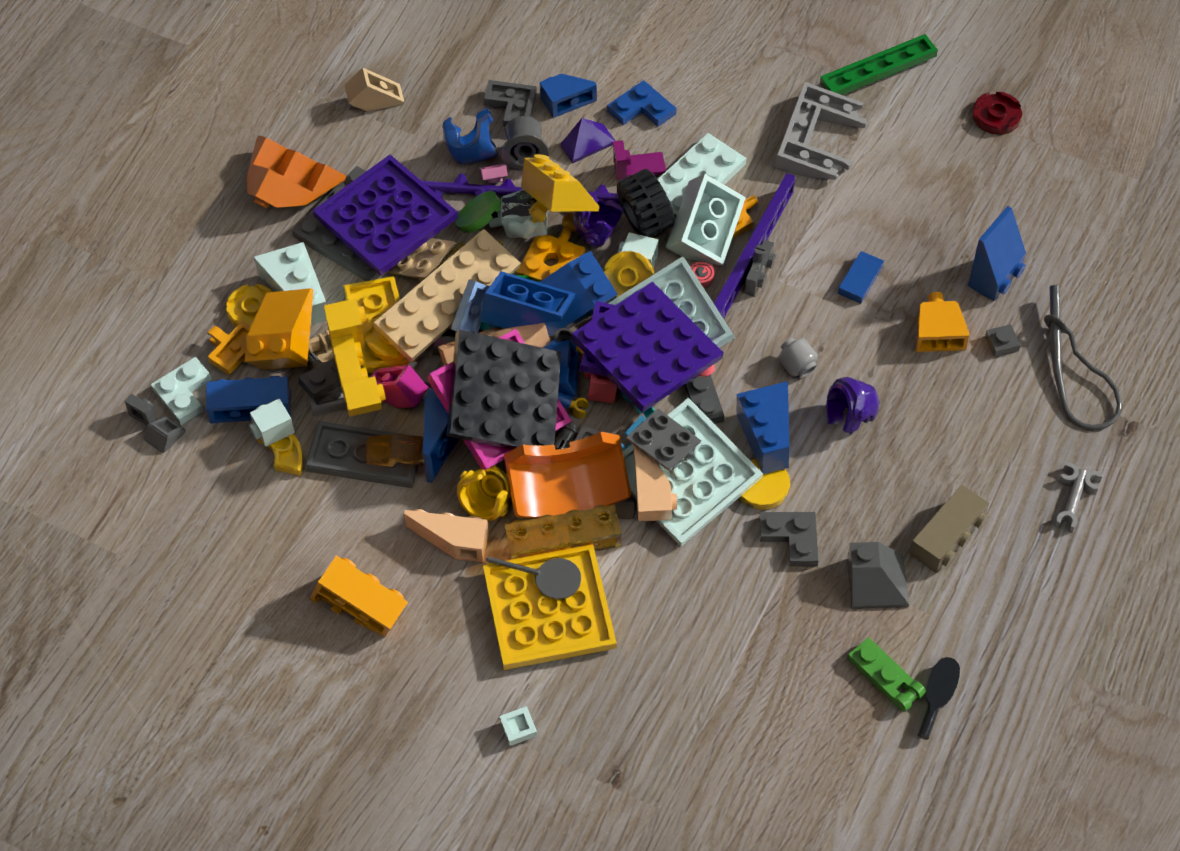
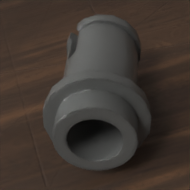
M570 422L560 429L554 442L555 450H558L560 446H562L561 449L570 448L569 442L574 441L579 434L580 428L578 425Z

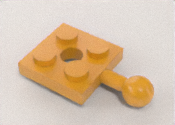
M569 212L562 218L563 229L558 238L550 235L535 236L517 271V275H527L532 280L540 282L568 262L585 254V247L568 242L572 232H576L573 224L574 212ZM548 259H556L558 263L553 266H548L545 264V261Z

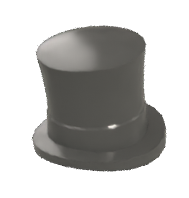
M519 116L507 123L505 127L507 141L501 149L502 161L507 166L523 171L524 158H534V155L537 154L549 156L546 142L541 138L542 126L536 119L529 116Z

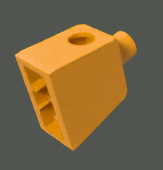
M941 292L930 293L927 296L928 302H922L919 307L916 352L966 350L970 335L959 304L956 301H944Z

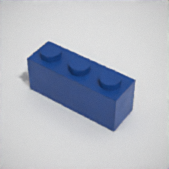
M271 376L269 378L256 379L244 378L242 380L220 379L207 382L206 411L210 423L252 421L250 412L256 410L261 405H267L277 399L281 400L291 417V389L287 376Z

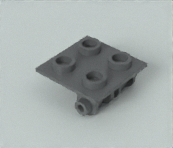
M660 409L652 413L626 437L629 442L668 471H671L683 458L688 461L693 455L692 450L701 442L699 438Z

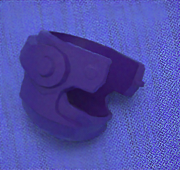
M592 196L599 205V211H574L573 224L576 231L584 237V242L595 248L604 245L620 220L624 209L616 201H604L596 196Z
M850 377L836 379L832 386H830L827 394L826 410L828 424L840 423L844 419L843 411L846 407L849 413H847L842 429L845 433L852 434L858 430L861 422H872L879 411L880 405L875 388L870 384Z

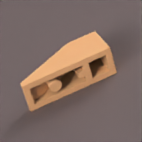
M633 445L638 522L672 520V510H677L676 493H671V484L659 464Z

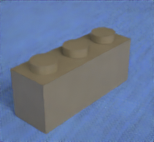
M961 485L913 539L909 554L936 573L943 565L948 567L956 556L955 551L959 547L964 548L973 536L971 534L975 528L981 529L989 517L986 514L989 503Z

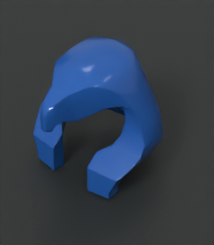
M487 107L477 112L474 128L464 136H460L461 128L452 123L451 117L444 120L442 125L444 143L451 157L457 163L471 164L499 156L497 147L489 135V124L493 122V118Z

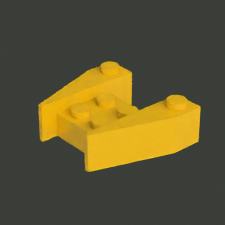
M356 298L324 305L332 351L349 417L381 410V401L386 400L383 385H377L375 376L368 378L366 367H360L364 365L362 351H365L362 323L367 322L364 306L358 307Z

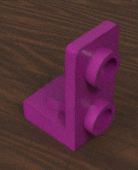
M623 140L613 141V163L616 180L625 179L643 169H648L654 175H663L666 172L662 152L630 155V151L624 149Z

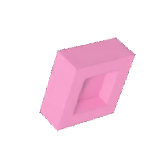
M504 163L479 168L481 178L487 180L488 183L503 181L502 177L508 176L507 167Z

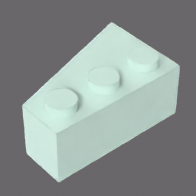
M304 242L254 257L258 276L267 282L273 292L313 289L311 325L326 321L324 311L326 301Z

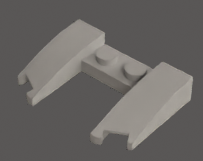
M804 82L773 167L808 177L836 180L839 176L837 173L843 168L849 170L853 161L809 146L808 143L817 119L840 125L865 128L867 119L859 118L857 110L862 109L863 103Z

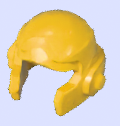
M492 466L485 471L480 468L476 471H464L460 475L461 479L457 485V496L461 506L467 513L487 521H493L500 516L504 517L508 513V500L511 492L508 475L497 466Z

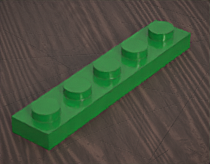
M923 34L820 76V84L826 90L844 95L937 57L938 49L928 36Z

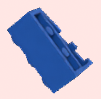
M788 381L738 393L736 415L761 472L767 474L789 468Z

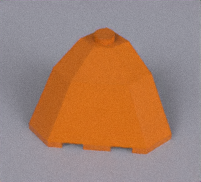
M258 135L246 177L247 194L255 197L254 203L266 209L268 205L277 208L303 206L343 182L346 175L326 164L318 163L295 150L287 149L267 137Z

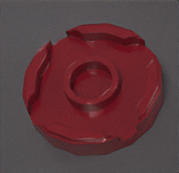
M996 92V94L984 93L977 98L973 106V120L975 124L990 134L1003 135L1011 133L1018 128L1022 120L1021 104L1012 95L1004 92Z

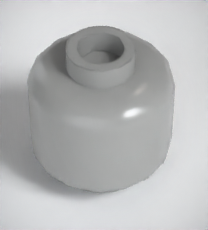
M792 337L780 346L782 351L779 354L778 360L790 376L803 378L817 367L818 354L806 339L794 340Z

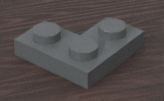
M489 80L484 96V105L506 108L503 119V127H506L507 123L513 118L519 116L531 117L537 95V86Z
M760 512V542H788L789 566H818L816 512Z

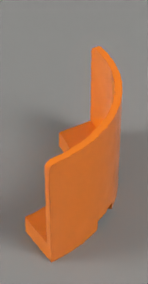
M599 432L592 436L569 442L570 448L555 450V445H521L504 454L514 514L521 518L568 516L601 509L629 499L631 497V490L620 435Z

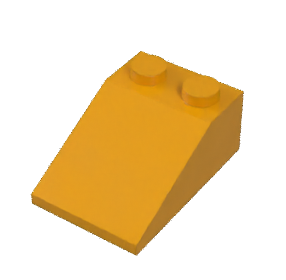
M313 289L278 291L265 294L247 334L244 362L261 370L307 366Z

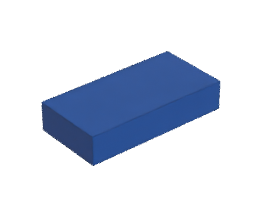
M860 251L839 286L838 294L862 303L882 270L884 260Z

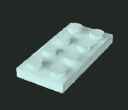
M707 133L658 178L672 206L674 220L690 180L706 174L725 185L746 165L747 158Z

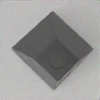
M879 542L850 543L847 566L852 609L909 607L903 554Z

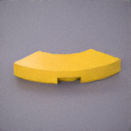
M294 433L267 446L275 456V471L301 476L303 453L300 442ZM261 438L257 439L258 443L264 445Z

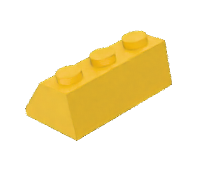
M537 154L534 155V158H524L521 188L549 211H599V205L581 183L571 176L570 172L563 170L559 167V164L551 161L549 156Z

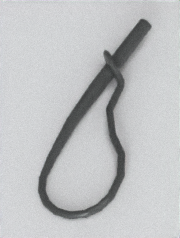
M1051 285L1049 287L1050 314L1044 317V322L1050 329L1053 373L1064 412L1071 422L1081 428L1089 430L1105 429L1114 424L1121 414L1122 401L1119 389L1107 374L1090 364L1078 352L1073 332L1061 320L1060 286ZM1062 333L1068 334L1073 354L1090 371L1105 379L1114 392L1117 403L1116 412L1110 420L1103 424L1091 425L1083 423L1075 418L1069 410L1061 368Z

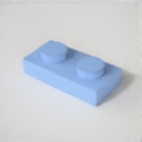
M470 279L468 280L451 327L452 330L458 331L461 329L478 333L482 323L480 317L484 296L489 286Z

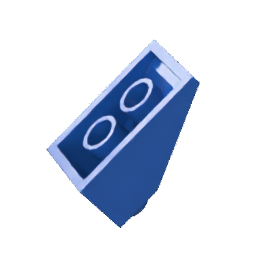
M1007 206L979 238L968 286L992 301H995L1000 294L1005 295L1012 284V279L1014 277L1019 278L1026 267L1024 264L1026 251L1011 207Z
M591 251L568 262L539 282L576 293L574 300L561 321L545 323L549 337L554 335L560 328L569 329L591 317L596 301L609 303L616 299L618 295Z
M500 271L485 292L480 321L496 328H512L561 321L574 300L576 293Z
M429 388L424 397L423 458L427 482L432 483L459 439L446 436L448 413L434 389Z

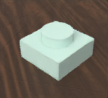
M527 706L499 716L510 746L537 737V730Z

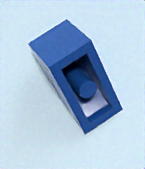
M561 73L539 82L540 99L553 118L597 101V85L595 81Z

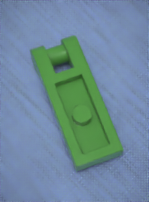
M869 637L848 654L847 660L902 712H906L912 706V702L915 699L920 700L926 694L924 686L920 682L914 681ZM902 686L907 690L904 694L898 691Z

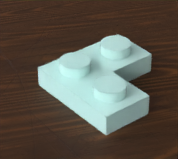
M194 357L153 382L151 387L179 424L182 425L203 412L202 405L191 392L212 379L206 368Z

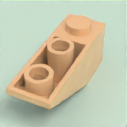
M421 509L404 511L406 527L448 555L458 560L484 561L489 535L487 520L477 516L460 517L451 513H428Z

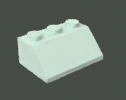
M706 174L690 180L666 248L680 256H684L688 260L723 265L746 197Z

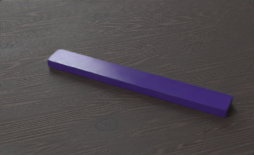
M786 173L714 303L723 319L726 317L753 264L755 246L762 245L764 240H768L794 193L795 176Z

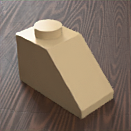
M365 68L357 72L344 85L348 103L367 112L399 106L404 103L399 83Z

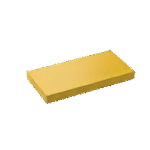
M393 276L343 285L345 299L356 298L358 307L364 306L367 322L362 323L365 343V331L370 321L387 312L400 300L395 278ZM366 343L365 351H362L364 361L362 368L366 367L367 374L373 373L375 369L405 366L410 363L406 358L397 361H384L376 358L369 352Z

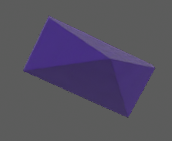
M581 118L561 142V148L571 162L575 163L612 146L613 141L616 140L604 124Z

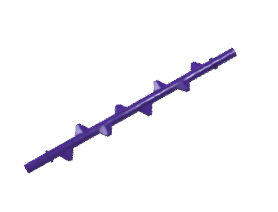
M462 173L458 175L453 183L422 181L440 197L445 192L475 194L478 196L488 191H493L498 196H505L522 189L521 187H515L511 179H506L500 186L469 184ZM600 185L594 192H588L591 197L596 196L604 201L613 200L620 204L617 193H609L605 185Z

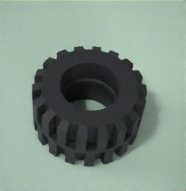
M643 169L617 183V195L629 223L638 235L651 238L674 226V213L667 194L655 175L648 169Z

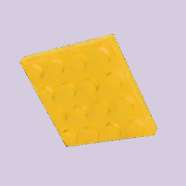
M593 544L506 560L507 562L537 570L543 563L554 558H563L573 562L580 570L581 584L574 595L561 600L551 599L543 595L537 587L536 575L493 563L483 565L504 670L617 648Z

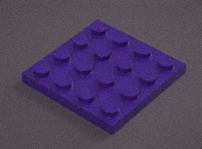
M390 154L313 210L314 217L380 276L458 218V212Z
M653 281L574 331L571 336V340L642 413L720 361L724 354Z

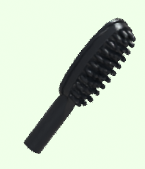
M941 658L933 667L926 686V699L929 705L918 732V737L921 739H929L939 709L948 704L957 688L960 666L953 658Z

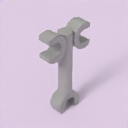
M1065 462L1063 471L1069 472L1071 475L1061 474L1059 482L1063 485L1073 484L1065 510L1057 515L1055 527L1059 528L1062 521H1068L1071 525L1069 532L1073 533L1078 523L1075 513L1083 488L1090 494H1097L1099 486L1090 481L1100 483L1103 474L1098 471L1087 472L1082 469L1078 470L1075 464Z

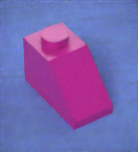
M410 365L375 369L370 376H375L377 385H383L386 400L382 401L398 409L417 406L428 389V386Z

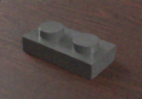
M711 375L694 377L684 384L688 398L714 424L724 422L725 416Z

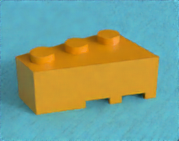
M337 555L318 581L309 599L315 603L321 599L333 605L331 610L337 614H340L342 610L355 617V623L383 637H386L408 603L400 592L395 589L386 588L380 584L377 577L361 572L351 560L347 558L341 559Z

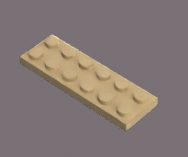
M483 229L374 322L373 327L408 361L412 362L452 327L469 279L490 287L500 271L513 274L519 269L521 263Z

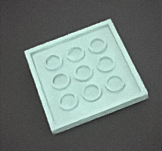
M684 256L608 303L616 305L653 281L719 348L735 339Z
M689 398L669 413L668 416L699 438L701 442L692 450L693 455L688 461L683 458L671 471H668L659 464L671 484V493H676L677 510H672V520H660L657 522L680 546H683L763 478V473ZM632 444L623 451L631 495L637 500L634 447Z

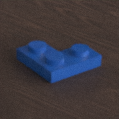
M645 80L607 105V112L622 125H625L642 113L659 127L675 116L677 111L674 105Z

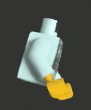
M523 189L503 196L501 198V210L491 214L493 218L489 222L490 227L503 226L506 236L509 238L520 237L525 239L530 236L547 235L548 209Z

